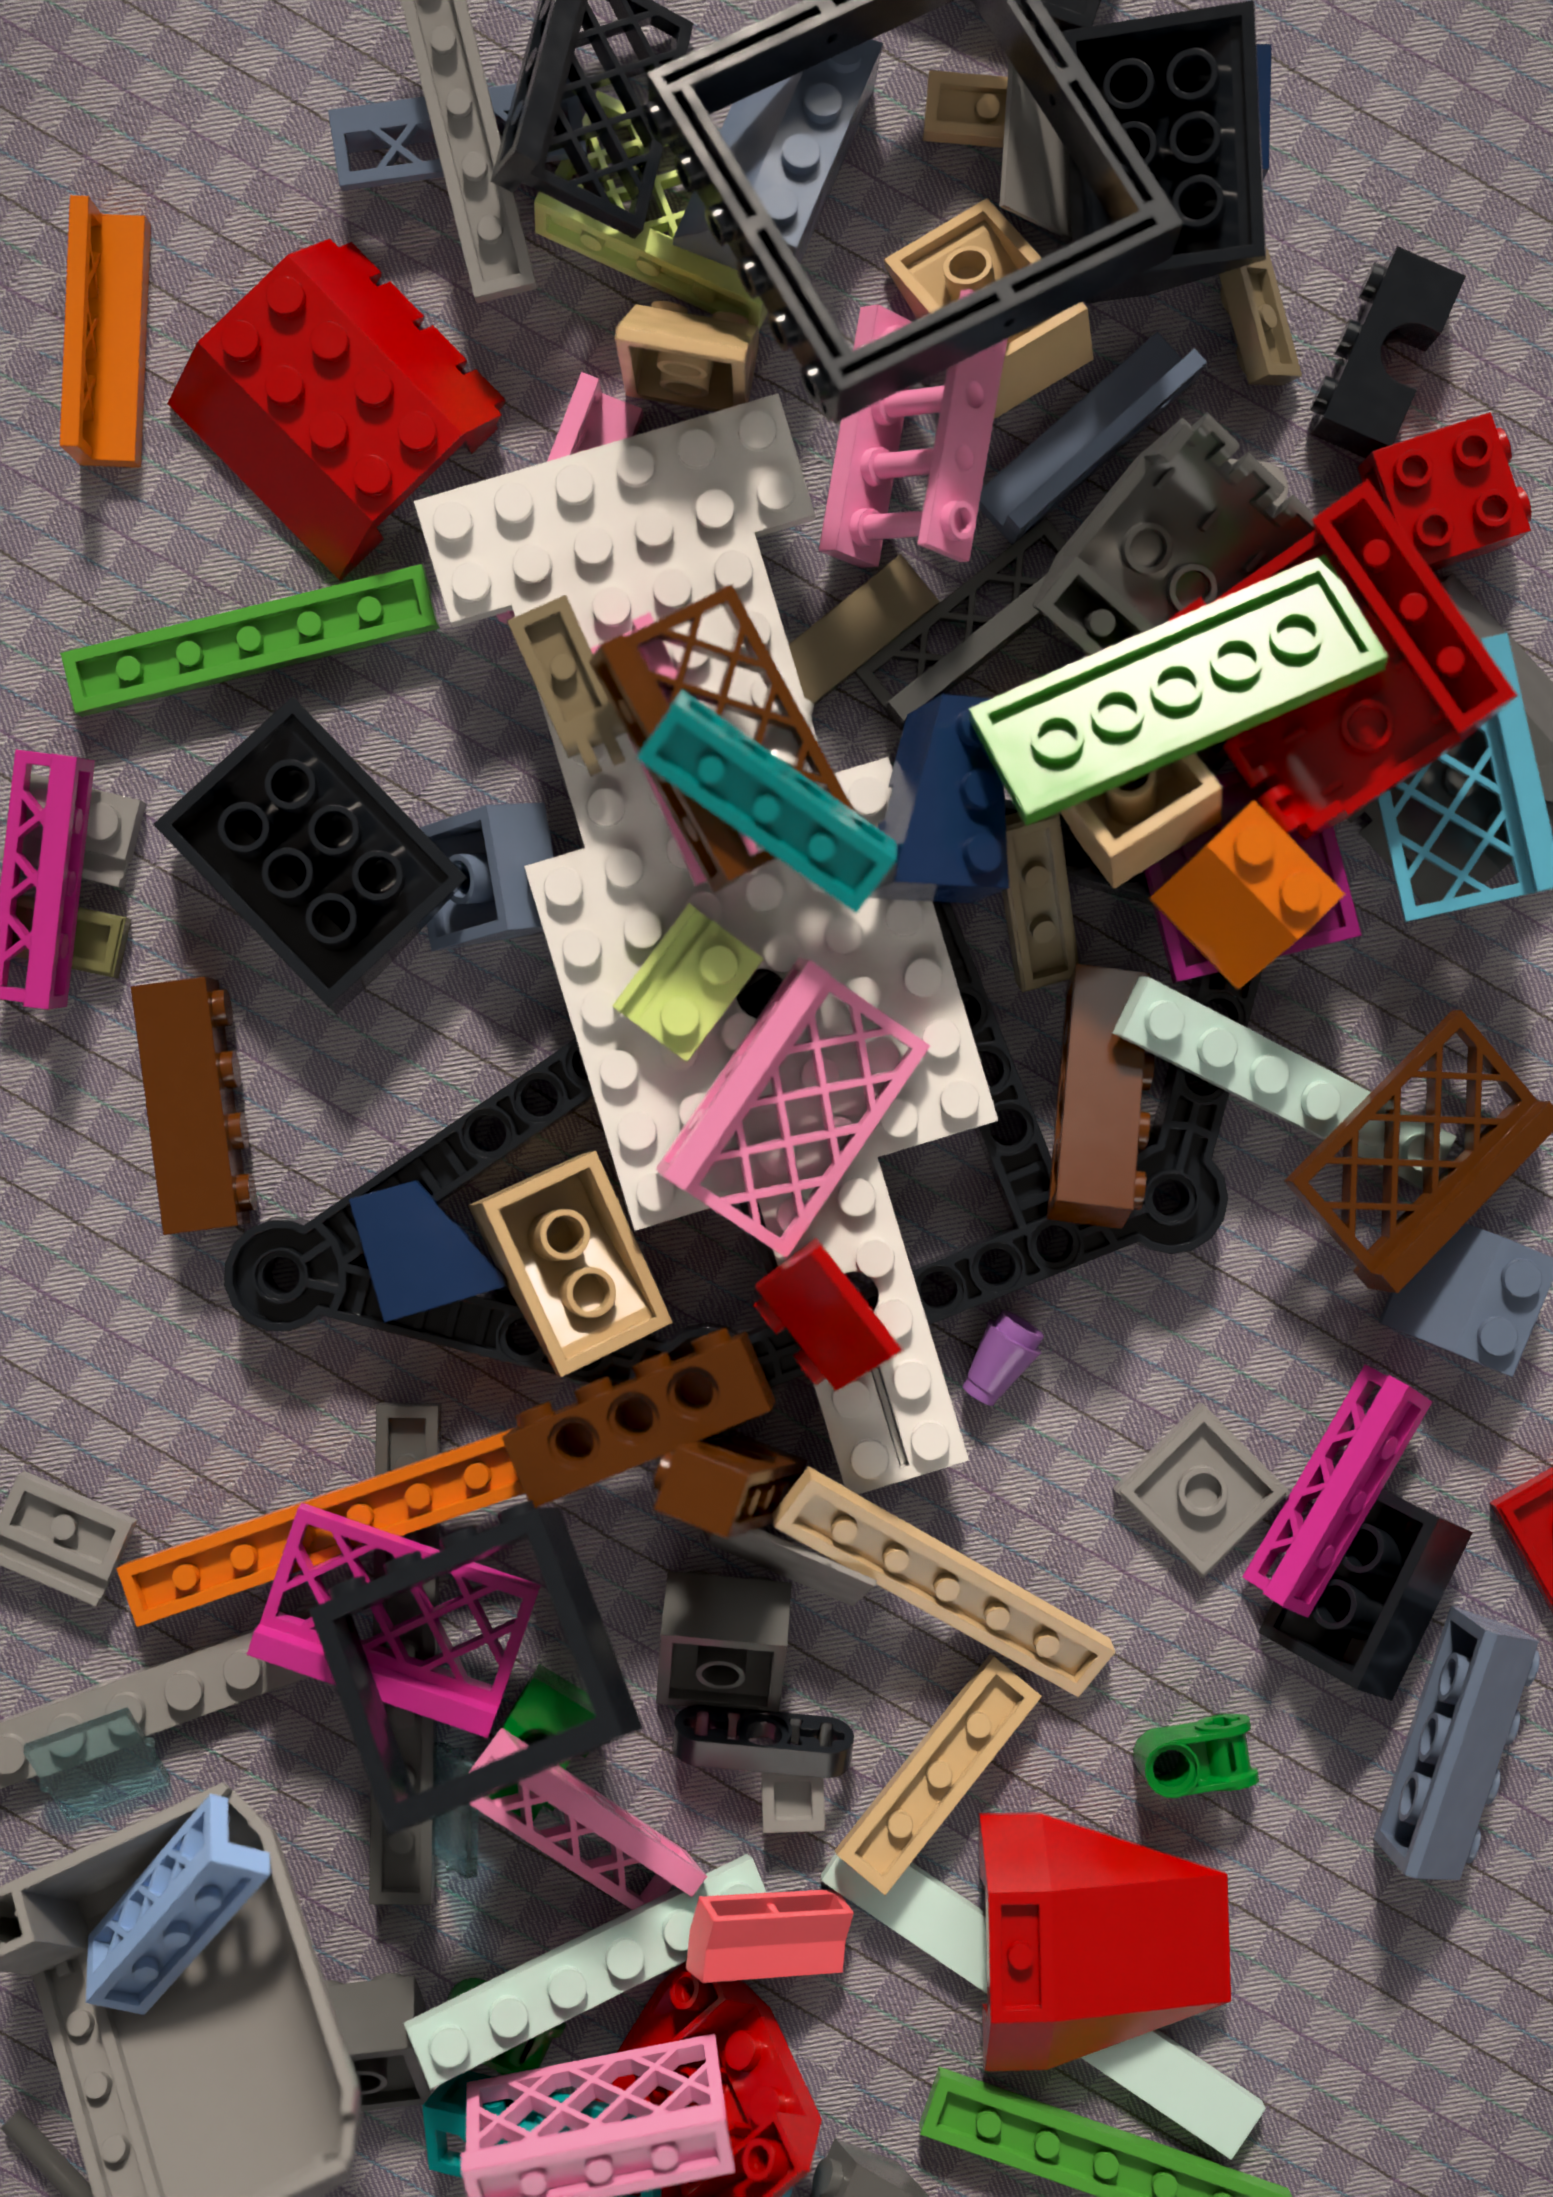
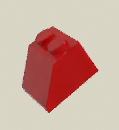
M816 1237L755 1284L756 1289L762 1295V1298L754 1303L755 1308L776 1335L785 1328L793 1335L802 1347L793 1356L816 1386L827 1379L837 1392L902 1351V1348Z

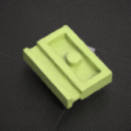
M689 903L612 1007L688 1062L764 959Z

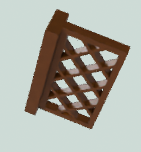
M732 584L627 636H624L622 633L600 644L591 657L589 664L638 753L664 718L670 705L682 689L696 700L713 705V712L722 717L725 709L758 720L753 740L761 746L768 724L790 731L798 745L795 760L791 767L855 812ZM718 608H724L736 630L731 650L696 639L702 616ZM690 623L687 635L674 631ZM656 639L682 647L683 651L675 678L650 671L638 648ZM742 644L750 657L740 654ZM692 651L727 663L718 693L683 682ZM736 666L760 674L767 687L762 708L728 697ZM660 688L671 691L668 703ZM774 702L781 715L771 712ZM805 759L813 773L803 770ZM645 765L714 893L778 859L766 849L750 856L736 828Z
M1452 1010L1284 1182L1357 1265L1353 1272L1368 1289L1398 1293L1553 1133V1105L1550 1101H1538L1462 1010ZM1455 1033L1468 1047L1467 1073L1442 1072L1443 1045ZM1427 1062V1071H1418ZM1483 1066L1490 1074L1482 1073ZM1410 1078H1427L1425 1116L1400 1115L1401 1088ZM1442 1079L1467 1080L1465 1117L1441 1116ZM1482 1081H1497L1512 1099L1509 1105L1496 1118H1481ZM1385 1105V1114H1376ZM1369 1120L1385 1121L1384 1158H1358L1359 1130ZM1400 1122H1425L1424 1160L1399 1159ZM1440 1123L1465 1124L1464 1151L1454 1161L1439 1160ZM1481 1124H1482V1125H1488V1126L1480 1133ZM1343 1148V1157H1334ZM1326 1164H1343L1341 1202L1324 1201L1309 1183ZM1358 1165H1383L1382 1203L1356 1202ZM1398 1166L1424 1167L1423 1193L1413 1204L1397 1203ZM1439 1167H1447L1439 1176ZM1332 1209H1341V1219ZM1356 1209L1382 1210L1381 1237L1368 1250L1355 1237ZM1397 1211H1405V1212L1397 1219Z

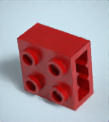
M1491 412L1372 451L1358 466L1362 483L1369 480L1432 572L1513 545L1531 531L1528 523L1532 517L1529 498L1522 487H1516L1509 467L1512 458L1510 442L1505 431L1500 427L1496 428Z

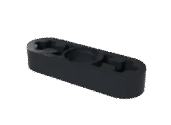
M693 1705L682 1709L675 1717L672 1749L678 1759L693 1766L833 1778L844 1774L850 1768L854 1733L849 1725L833 1717ZM765 1737L775 1740L777 1744L758 1745L750 1742L748 1739Z

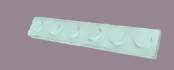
M1139 976L1113 1031V1034L1323 1141L1371 1093L1150 977ZM1385 1105L1376 1114H1385ZM1400 1107V1115H1414ZM1369 1120L1359 1130L1358 1158H1384L1385 1121ZM1400 1122L1399 1159L1424 1160L1425 1122ZM1440 1128L1439 1160H1446L1456 1136ZM1373 1165L1383 1171V1165ZM1398 1166V1179L1423 1190L1424 1167Z
M745 1854L707 1873L706 1879L693 1897L676 1888L404 2022L430 2089L687 1961L690 1927L699 1897L767 1893L753 1858Z

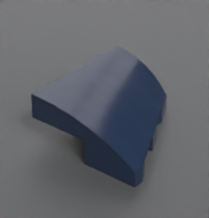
M418 1180L349 1199L384 1322L507 1286L502 1271L499 1268H495L469 1240L470 1237L456 1222L451 1221L436 1204V1200Z

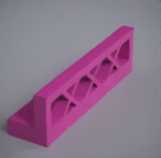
M15 749L0 883V999L24 1002L23 1006L47 1010L67 1007L95 760ZM32 764L50 767L46 807L44 808L29 791ZM28 806L34 816L26 822ZM42 824L43 835L39 869L36 871L22 853L23 842L27 834ZM20 869H22L28 878L19 884ZM35 886L36 897L32 931L29 932L16 915L17 899ZM15 931L21 940L12 946L13 932ZM25 948H28L29 960L25 989L9 987L10 960Z
M1365 1364L1242 1578L1263 1590L1265 1596L1282 1607L1308 1618L1427 1413L1432 1401L1407 1384L1390 1375L1386 1376ZM1375 1385H1377L1381 1389L1365 1415L1363 1406ZM1354 1423L1355 1429L1349 1431ZM1348 1445L1334 1469L1332 1460L1338 1449ZM1322 1477H1323L1324 1483L1319 1484V1482L1321 1481V1479H1322ZM1317 1498L1303 1523L1302 1512L1309 1500ZM1292 1531L1293 1537L1288 1538L1289 1534ZM1287 1551L1272 1578L1266 1577L1277 1555Z

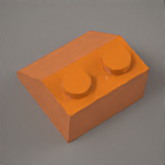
M1253 800L1239 810L1148 899L1238 990L1299 940L1345 893Z

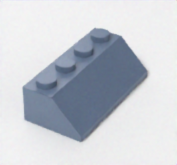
M868 40L733 103L721 128L720 134L799 264L803 259L874 91L883 43L876 40ZM697 192L693 193L673 237V245L737 270L736 263L738 260L728 244L720 246L716 242L706 221V207Z
M1450 1606L1373 1838L1404 1875L1415 1879L1460 1880L1465 1863L1470 1864L1475 1859L1481 1840L1478 1824L1485 1804H1491L1497 1795L1500 1785V1770L1497 1767L1504 1746H1509L1517 1735L1520 1724V1713L1517 1710V1706L1524 1686L1528 1687L1534 1681L1540 1662V1655L1536 1650L1539 1641L1523 1630L1454 1606Z

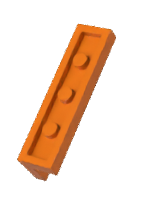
M70 195L60 447L79 465L141 468L151 224L146 216L102 214L89 196Z

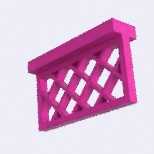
M301 1503L297 1509L260 1624L253 1633L246 1655L335 1685L312 1617L304 1620L280 1611L286 1591L307 1581L320 1605L331 1599L319 1575L346 1562L355 1578L364 1576L367 1583L371 1582L359 1559V1556L378 1548L390 1552L394 1558L415 1551H420L422 1557L425 1558L441 1550ZM308 1524L332 1532L342 1554L314 1567L302 1544ZM349 1539L361 1542L363 1544L353 1548ZM297 1560L302 1573L291 1577ZM472 1562L450 1572L462 1595L433 1608L423 1586L420 1585L411 1589V1592L422 1611L421 1614L393 1626L383 1604L371 1607V1610L382 1632L366 1640H360L382 1702L488 1738L498 1715L504 1692L541 1585ZM469 1580L483 1585L473 1589ZM495 1590L523 1598L516 1618L495 1628L492 1627L478 1598ZM468 1604L482 1634L453 1647L438 1617ZM428 1623L442 1653L422 1661L408 1655L399 1636ZM511 1632L504 1651L498 1638ZM388 1641L392 1650L379 1645ZM484 1644H488L499 1665L494 1684L492 1685L469 1677L459 1656ZM448 1662L451 1670L440 1667V1665Z

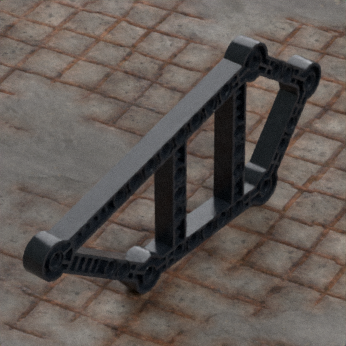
M1005 799V815L1018 813L1013 801ZM1059 814L1062 835H1072L1075 837L1063 815ZM1085 850L1080 864L1075 866L1066 865L1068 883L1153 906L1152 902L1148 899L1150 892L1144 870L1139 881H1126L1113 889ZM932 901L960 995L970 999L976 1007V1021L972 1025L971 1031L978 1053L990 1054L999 1065L998 1079L989 1087L996 1114L1001 1110H1010L1017 1114L1022 1123V1132L1016 1142L1004 1146L996 1142L991 1135V1123L974 1128L1013 1226L911 1266L928 1325L1134 1243L1149 1250L1176 1254L1192 1251L1210 1240L1224 1221L1228 1203L1225 1178L1213 1162L1212 1156L1229 1092L1212 1084L1211 1088L1203 1095L1193 1093L1187 1087L1185 1081L1186 1070L1172 1063L1168 1067L1146 1149L1137 1150L1136 1171L1146 1173L1145 1196L1141 1210L1133 1209L1122 1229L1047 1219L1052 1157L950 902ZM758 969L737 995V999L773 975L774 972L767 969ZM1262 971L1238 990L1220 972L1193 978L1188 998L1204 1006L1209 1001L1221 1003L1227 1009L1229 1019L1247 1028ZM575 1038L312 1220L309 1221L304 1218H278L249 1228L233 1244L225 1262L224 1287L232 1307L248 1323L266 1331H292L325 1316L557 1375L541 1346L533 1351H524L513 1343L511 1327L515 1320L525 1318L518 1304L513 1299L482 1293L384 1322L368 1264L358 1261L365 1253L349 1199L418 1180L436 1200V1204L439 1205L593 1099L594 1095L590 1082L584 1079L576 1068V1059L580 1053L577 1039ZM539 1080L550 1082L558 1093V1102L555 1109L545 1116L533 1114L526 1104L528 1088ZM488 1115L498 1117L506 1128L504 1143L499 1149L494 1151L483 1149L475 1138L477 1123ZM1171 1179L1180 1188L1181 1202L1176 1210L1163 1215L1157 1211L1153 1204V1192L1159 1183ZM756 1199V1200H757V1205H758V1210H759V1212H760V1211H761L760 1205H759L758 1199ZM748 1202L739 1203L742 1212L750 1217ZM1057 1225L1067 1235V1248L1057 1259L1047 1260L1042 1258L1037 1250V1238L1046 1227ZM752 1236L765 1270L769 1274L778 1267L773 1249ZM991 1249H1003L1010 1258L1011 1266L1009 1273L999 1282L991 1283L984 1281L978 1269L980 1258ZM280 1257L291 1259L299 1268V1282L292 1291L280 1288L273 1280V1266ZM933 1272L947 1273L953 1280V1294L948 1301L940 1305L928 1304L921 1297V1283L926 1276ZM874 1282L856 1288L865 1301L878 1295ZM706 1322L686 1326L670 1339L649 1334L604 1356L598 1364L583 1366L563 1377L587 1383L609 1377L612 1386H616L635 1378L632 1366L665 1352H668L671 1362L695 1353L691 1344L692 1341L727 1327L730 1337L736 1336L739 1333L729 1326ZM765 1324L747 1332L770 1388L806 1374L793 1356L802 1347L787 1328L776 1335L771 1327ZM747 1421L708 1436L703 1440L728 1436L745 1425Z

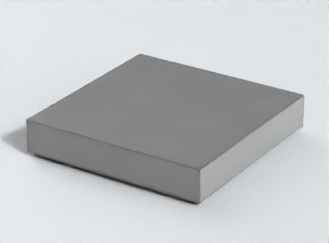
M1201 1402L1113 1487L1202 1579L1290 1493Z

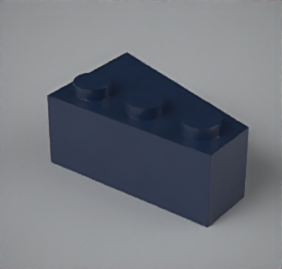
M942 694L907 714L888 787L892 788L885 819L878 823L877 826L880 831L897 842L896 862L869 898L974 903L1009 889L1004 784L970 722L969 708L992 698Z

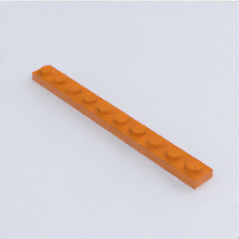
M688 1373L682 1377L680 1389L687 1401L692 1404L703 1405L712 1400L713 1387L704 1375ZM640 1398L624 1400L622 1415L627 1424L636 1429H646L652 1426L653 1411L647 1402ZM572 1422L566 1424L564 1440L567 1446L577 1453L591 1452L594 1446V1438L591 1431L581 1423ZM512 1429L122 1564L116 1569L136 1627L274 1580L297 1509L301 1503L397 1536H403L524 1494L523 1487L502 1440V1437ZM308 1524L302 1544L314 1566L342 1554L332 1532ZM349 1539L353 1548L363 1544L361 1542ZM297 1560L292 1574L301 1571Z

